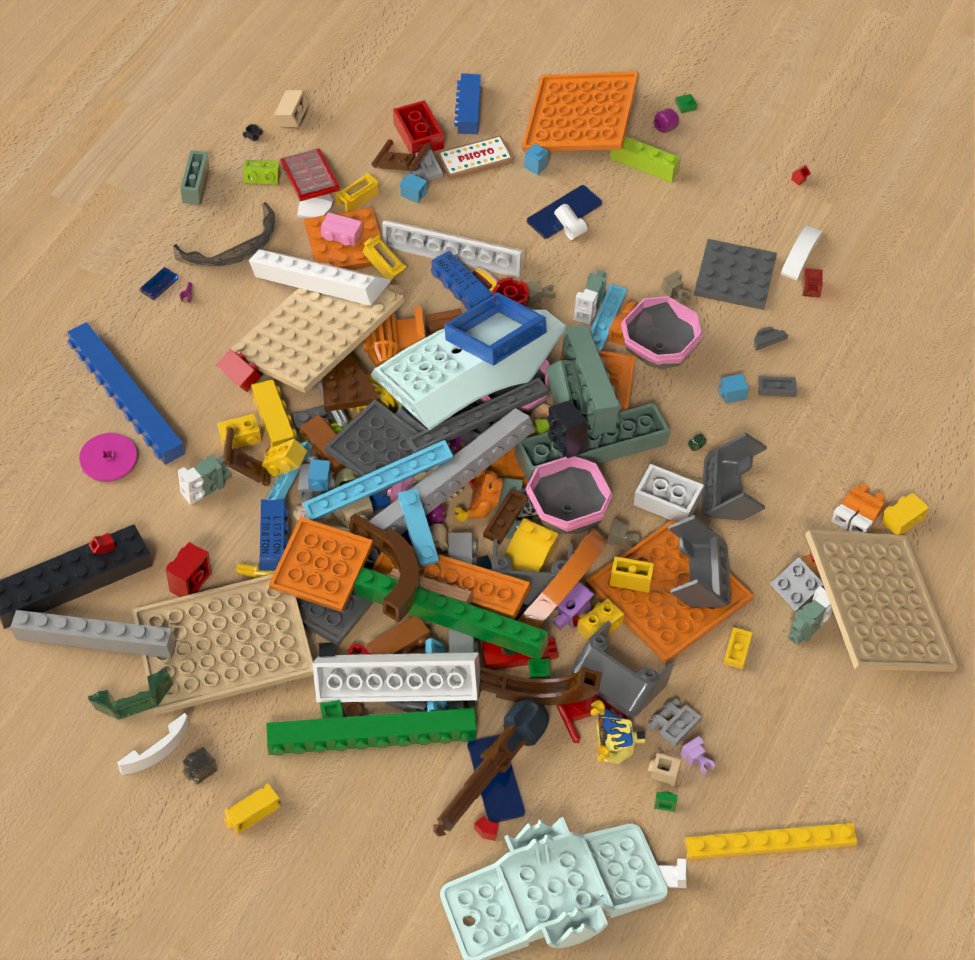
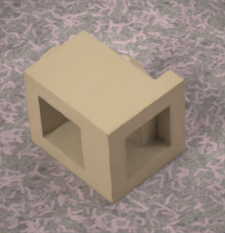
M657 753L655 760L651 759L648 772H651L650 779L668 783L671 787H674L681 760Z

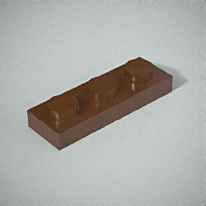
M510 489L484 530L483 537L491 541L497 539V544L501 545L526 505L528 496Z

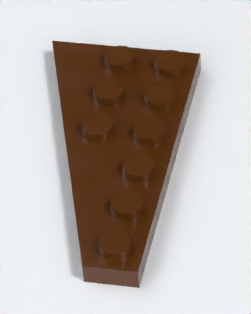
M351 353L322 378L325 412L368 406L374 399L381 404V398Z

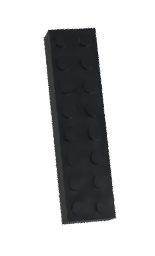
M135 524L109 534L114 541L115 549L105 554H94L89 546L90 543L1 579L0 622L3 628L6 629L11 626L16 610L43 613L152 567L150 552Z

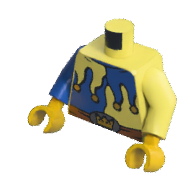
M597 700L591 704V706L595 707L591 710V715L597 716L599 714L596 726L599 748L595 751V753L599 754L598 762L622 763L633 755L634 744L645 743V732L632 731L631 721L607 710L602 701Z

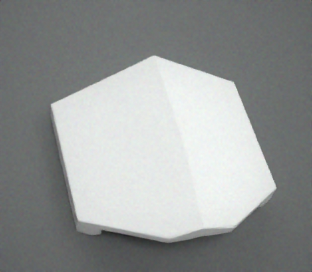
M330 194L300 201L297 217L311 218L325 215L332 206L333 198Z

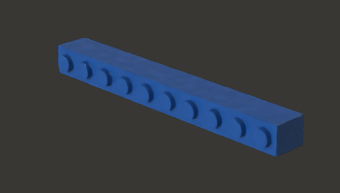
M85 322L67 331L69 347L72 350L75 349L79 360L86 363L89 373H93L97 383L100 386H104L107 396L114 399V403L119 410L122 409L126 420L133 423L136 433L143 436L147 447L151 446L155 457L158 460L161 459L166 465L184 455L182 441L90 325Z

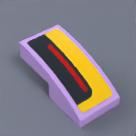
M480 266L470 271L493 294V289L498 281Z

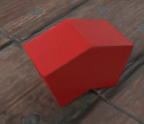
M804 165L792 173L791 180L800 186L811 175V172Z
M109 533L102 536H94L89 544L94 554H105L115 549L114 541Z
M484 815L474 823V830L482 838L496 841L499 823L490 822Z

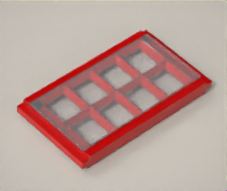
M319 148L280 159L281 165L299 201L340 191L339 184Z

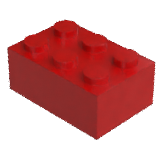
M425 100L393 109V123L410 154L415 155V153L420 152L427 142L431 144L430 149L432 152L444 149V133Z

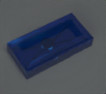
M164 267L140 287V291L154 301L178 280V275Z

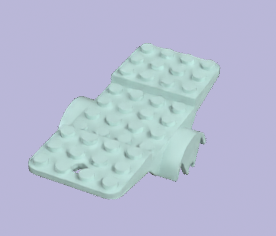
M561 817L553 826L538 820V824L534 826L528 823L515 838H511L508 835L504 836L510 852L506 853L495 864L445 884L440 891L443 907L463 959L489 960L528 947L529 942L544 937L548 946L552 948H565L582 943L600 933L608 925L607 916L611 919L661 902L666 898L668 890L639 826L625 824L592 833L579 834L569 832L564 818ZM467 916L473 917L475 924L473 926L464 925V918Z

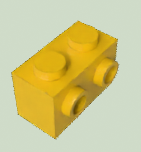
M254 413L217 423L223 448L225 446L226 432L230 427L234 429L232 449L261 442L260 429Z
M292 439L271 447L264 456L265 459L262 466L274 477L299 468L307 450L298 441Z
M912 492L907 497L903 496L894 506L890 505L885 509L882 523L894 535H903L926 518L929 507Z
M614 557L610 586L649 593L654 563Z
M606 599L602 603H597L588 614L584 613L580 616L577 631L588 641L597 630L609 621L611 625L608 635H610L623 625L624 613L609 599Z

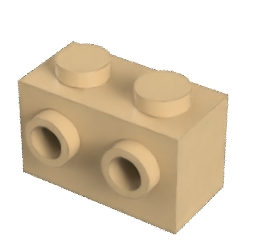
M285 91L274 114L280 127L299 126L309 105V100L304 91Z

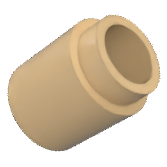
M433 524L430 527V532L436 552L440 554L448 549V534L444 525Z

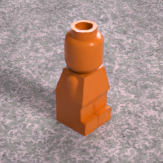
M629 301L626 303L621 312L614 317L609 328L608 341L625 346L621 322L638 305L636 302Z

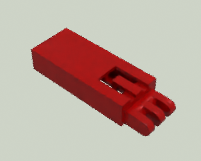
M548 638V646L541 659L549 658V660L559 657L557 645H554L556 643L555 638ZM489 642L482 643L481 650L485 668L491 670L526 666L529 659H535L515 651H506L503 647Z

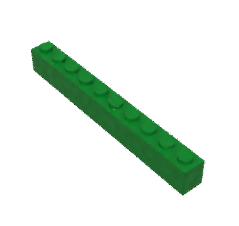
M362 567L354 582L356 596L383 605V598L394 589L398 579ZM418 587L417 597L411 610L408 612L410 615L418 616L421 619L537 660H541L548 646V631Z
M474 708L266 723L268 755L273 754L275 756H281L286 753L303 754L314 751L322 753L328 750L345 751L356 748L364 750L370 747L387 748L388 746L397 745L406 747L411 744L428 745L439 742L447 744L453 741L470 742L471 740H476Z

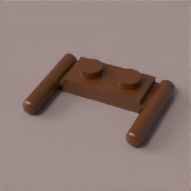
M388 139L371 165L374 168L379 166L382 169L415 171L431 148V144L425 143L418 155L415 156L414 154L388 152L393 145V141Z
M228 428L222 463L229 465L228 467L258 483L262 482L264 486H269L271 474L262 466V462L236 448L232 449L234 429Z

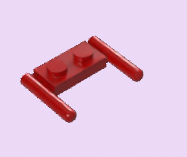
M595 694L586 700L557 705L556 707L573 743H579L581 739L573 722L592 716L591 710L595 707L591 706V704L597 700L602 701L607 710H610L613 706ZM614 707L618 716L629 720L627 715Z

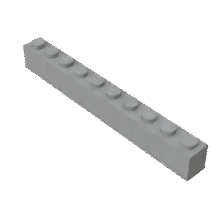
M515 408L455 454L452 460L442 464L411 489L417 488L425 516L533 433L535 430L530 417ZM399 499L369 521L375 526L380 527L383 531L392 528L400 535L408 530Z

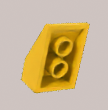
M523 518L504 555L512 563L511 570L542 572L558 547L559 533Z

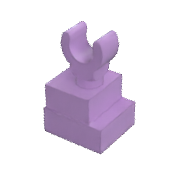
M698 736L682 747L680 755L690 766L698 762L700 772L706 775L707 770L704 766H709L714 770L715 763L704 757L705 750L702 748L704 742Z

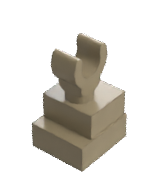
M677 271L663 279L662 290L670 298L677 295L678 301L683 304V296L690 300L691 293L682 288V275Z
M539 281L525 282L529 290L528 306H535V302H541L542 296L549 299L555 298L556 292H549L553 291L554 285H547L541 289Z
M614 520L607 538V544L613 546L615 543L621 546L624 540L631 547H634L640 542L641 536L638 534H627L629 525Z

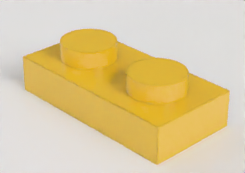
M733 627L723 662L724 665L743 670L753 632Z

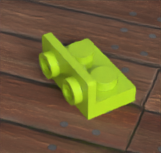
M245 160L243 182L277 185L280 161Z

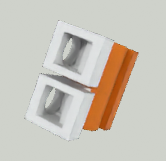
M861 483L858 487L854 486L842 504L835 509L831 522L845 530L850 526L849 532L868 533L882 513L886 496L880 492H877L874 497L868 494L870 491L869 486ZM839 517L846 520V522H842ZM856 526L861 528L863 531H858L856 529Z

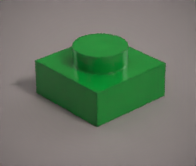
M692 94L676 97L675 103L681 113L697 110V104Z
M549 658L528 660L530 678L550 679Z
M340 700L320 703L322 719L343 717Z
M667 791L657 792L654 809L675 812L678 795Z

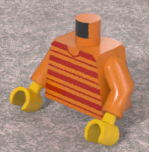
M485 469L476 476L468 511L465 512L461 507H457L454 511L458 515L453 517L460 522H464L467 517L469 519L486 518L499 503L503 486V479L498 478L494 471Z

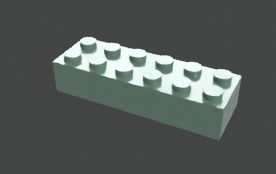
M587 324L565 327L562 355L564 360L575 361L586 417L592 433L596 435L615 432L616 424L619 423L618 411L621 410V403L619 399H616L615 388L610 384V376L604 369V360L599 356L598 345L594 344L593 333L589 331Z

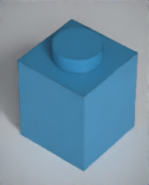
M534 144L525 152L524 168L539 175L548 166L549 151Z
M409 173L400 182L401 196L419 204L427 194V181Z
M743 374L721 378L718 392L720 397H723L725 404L747 399L749 388Z
M311 459L308 475L309 490L328 491L331 475L330 461Z

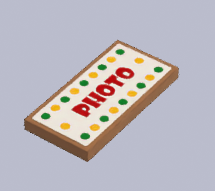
M501 135L437 152V157L449 180L513 163V157Z

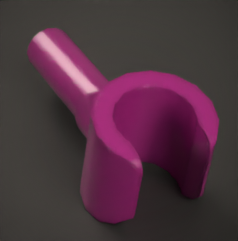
M191 282L188 283L186 290L179 294L181 302L185 297H187L188 303L191 302Z

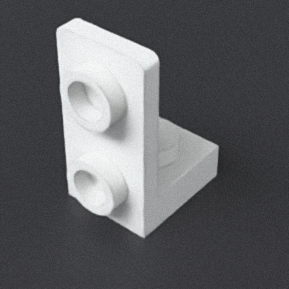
M677 859V866L657 865L667 888H687L686 859Z

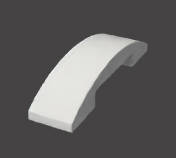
M808 225L802 230L787 257L781 275L796 281L798 280L804 269L805 262L823 234L822 230Z
M184 713L168 725L170 733L144 753L138 755L133 750L118 761L120 773L126 775L142 771L169 755L178 746L188 730L187 715Z

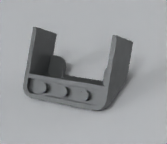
M744 433L707 454L704 460V486L702 491V513L709 518L742 521L765 509V505L746 493H741V475L752 468L753 456L767 450L766 445L749 434Z
M695 515L669 525L668 529L679 537L680 552L689 558L690 582L671 589V594L689 607H724L731 603L728 547L725 540Z
M494 539L492 571L530 582L531 588L522 604L527 609L572 556L573 544L568 545L567 560L555 561L552 564L551 573L511 570L512 563L510 559L504 556H497V539Z
M607 621L589 638L574 663L571 674L576 673L582 667L602 672L599 692L596 695L625 715L634 717L667 686L674 664L670 663L660 674L650 668H644L636 674L605 653L609 646L607 635L611 622Z

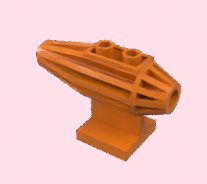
M421 306L414 307L415 318L397 320L395 313L391 314L366 338V341H363V350L368 352V359H371L376 367L400 353L401 350H405L425 339Z

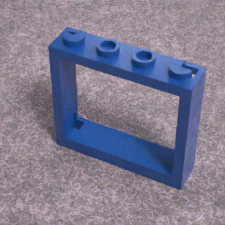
M500 293L494 294L444 324L446 341L493 366L547 333L545 316ZM498 312L522 324V326L490 346L466 333Z

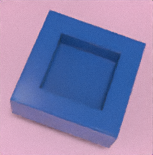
M378 492L369 496L373 511L385 509L390 505L387 492L384 495Z

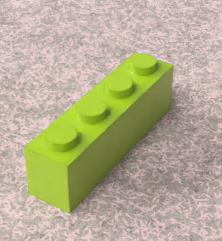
M625 136L623 149L611 150L610 159L671 183L679 172L681 157Z

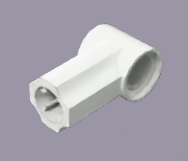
M563 204L555 210L554 214L564 226L565 234L570 240L587 232V225L584 220L577 218L568 204Z

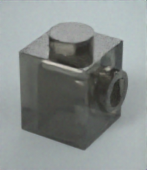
M204 747L188 754L183 760V774L189 781L193 780L196 785L217 771L216 761Z

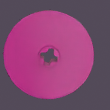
M105 433L91 438L84 444L80 451L79 462L83 472L88 477L97 481L110 482L121 479L132 471L137 462V451L133 442L127 437L116 433Z

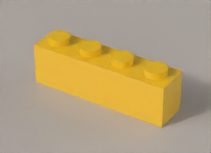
M273 379L251 385L252 396L271 447L292 439L296 440L295 428L291 429L290 426L292 425L291 417L285 413L287 410L285 401L280 400L281 392L279 386H275Z

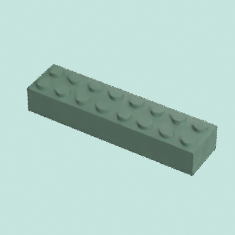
M655 403L618 413L619 423L616 424L615 432L593 435L588 422V452L576 457L601 464L667 445L670 430ZM548 432L525 438L515 446L514 456L528 483L537 466L565 457L562 452H559L555 443L549 440Z

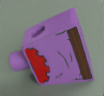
M579 582L557 606L559 615L553 620V624L560 630L567 624L573 629L576 628L580 616L584 613L588 614L593 610L595 606L594 594Z

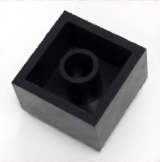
M570 400L549 407V415L547 416L549 423L548 437L551 442L555 443L559 452H562L567 459L588 452V421Z

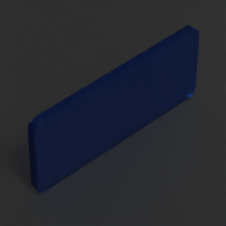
M581 185L528 217L527 224L544 239H548L564 229V226L554 214L555 210L561 205L568 204L577 218H582L600 207L602 200L585 185Z
M500 735L477 739L467 743L474 771L483 761L480 757L481 754L492 746ZM510 765L506 772H499L481 794L487 819L490 822L498 823L525 815L512 765Z

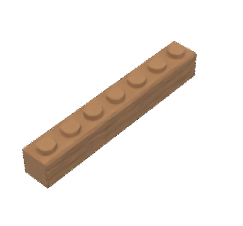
M393 568L389 576L399 580L398 569ZM423 575L418 576V587L467 604H471L474 598L469 589H461L456 585L451 586L446 582H438L433 578L428 579Z

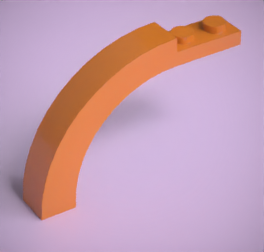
M592 527L580 541L579 546L569 560L517 621L538 628L590 568L608 540Z

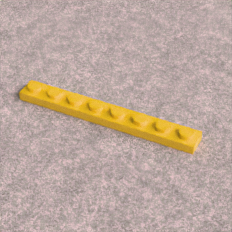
M846 823L686 837L685 845L688 860L850 847L857 845L854 824Z

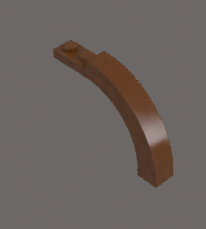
M355 513L350 517V532L373 540V546L385 553L398 569L400 577L396 586L383 598V613L399 623L411 610L417 597L419 570L416 555L410 544L392 528L383 531L380 527L375 526Z
M480 666L479 689L496 694V698L513 702L533 699L543 705L571 704L586 700L599 692L602 672L582 667L576 673L561 678L532 679L513 676Z

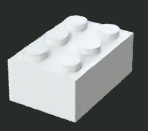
M650 464L635 491L633 505L666 519H674L676 522H679L693 515L701 500L704 485Z

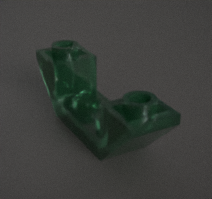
M167 670L158 671L147 676L150 689L148 691L139 692L137 695L128 698H121L116 702L108 690L96 692L88 696V699L95 710L120 720L158 707L173 685V679Z

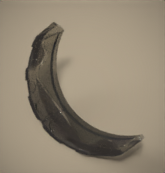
M266 202L262 203L264 215L262 234L216 256L205 257L197 251L186 253L175 244L173 245L174 257L182 263L199 267H216L241 262L253 256L259 249L261 250L270 240L275 228V213Z

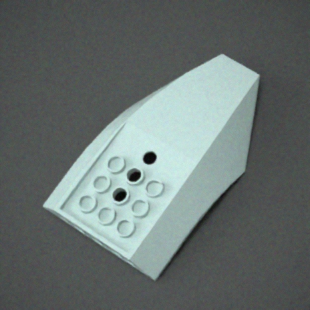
M546 309L533 310L546 317L547 333L494 366L463 349L460 353L453 354L452 351L454 349L461 348L446 341L445 329H442L406 348L375 368L371 373V377L424 426L431 430L459 410L488 394L510 386L530 382L564 333L566 325ZM497 313L466 333L490 346L522 326V324L501 313Z

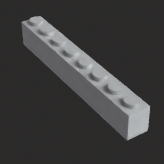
M448 533V557L476 566V557H472V552H476V540H472V533ZM449 629V653H477V642H473L472 636Z
M16 610L10 627L17 640L172 658L176 644L172 628Z

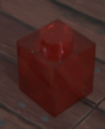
M805 268L802 279V296L820 298L823 287V270Z

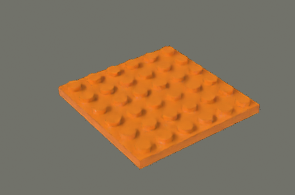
M638 71L541 75L522 144L523 152H526L534 144L548 151L623 149L639 80Z
M674 519L620 556L621 558L654 563L649 593L610 586L613 562L588 578L585 583L602 602L609 599L624 613L623 623L664 664H667L752 601L754 597L730 572L731 603L727 606L689 607L671 594V589L690 582L689 558L679 550V537L668 529L669 525L676 523Z

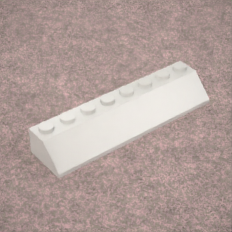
M385 220L382 223L383 242L390 249L434 259L450 251L464 266L473 268L480 266L486 271L517 278L520 277L525 263V250L511 248L391 220Z
M259 249L249 260L253 273L257 278L370 306L390 283V279L274 251Z
M479 653L318 656L313 662L316 702L340 700V702L478 700L480 683Z

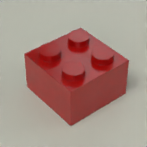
M191 542L182 547L174 561H171L166 567L169 591L178 597L197 593L212 574L209 552Z

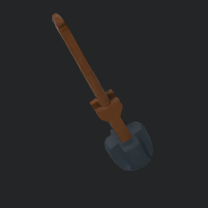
M525 699L516 703L504 717L503 726L505 730L494 744L481 754L480 757L483 759L481 764L437 818L439 823L433 825V832L437 836L446 835L445 830H452L499 772H506L508 770L511 760L523 745L533 746L538 742L549 724V714L543 704L533 699Z

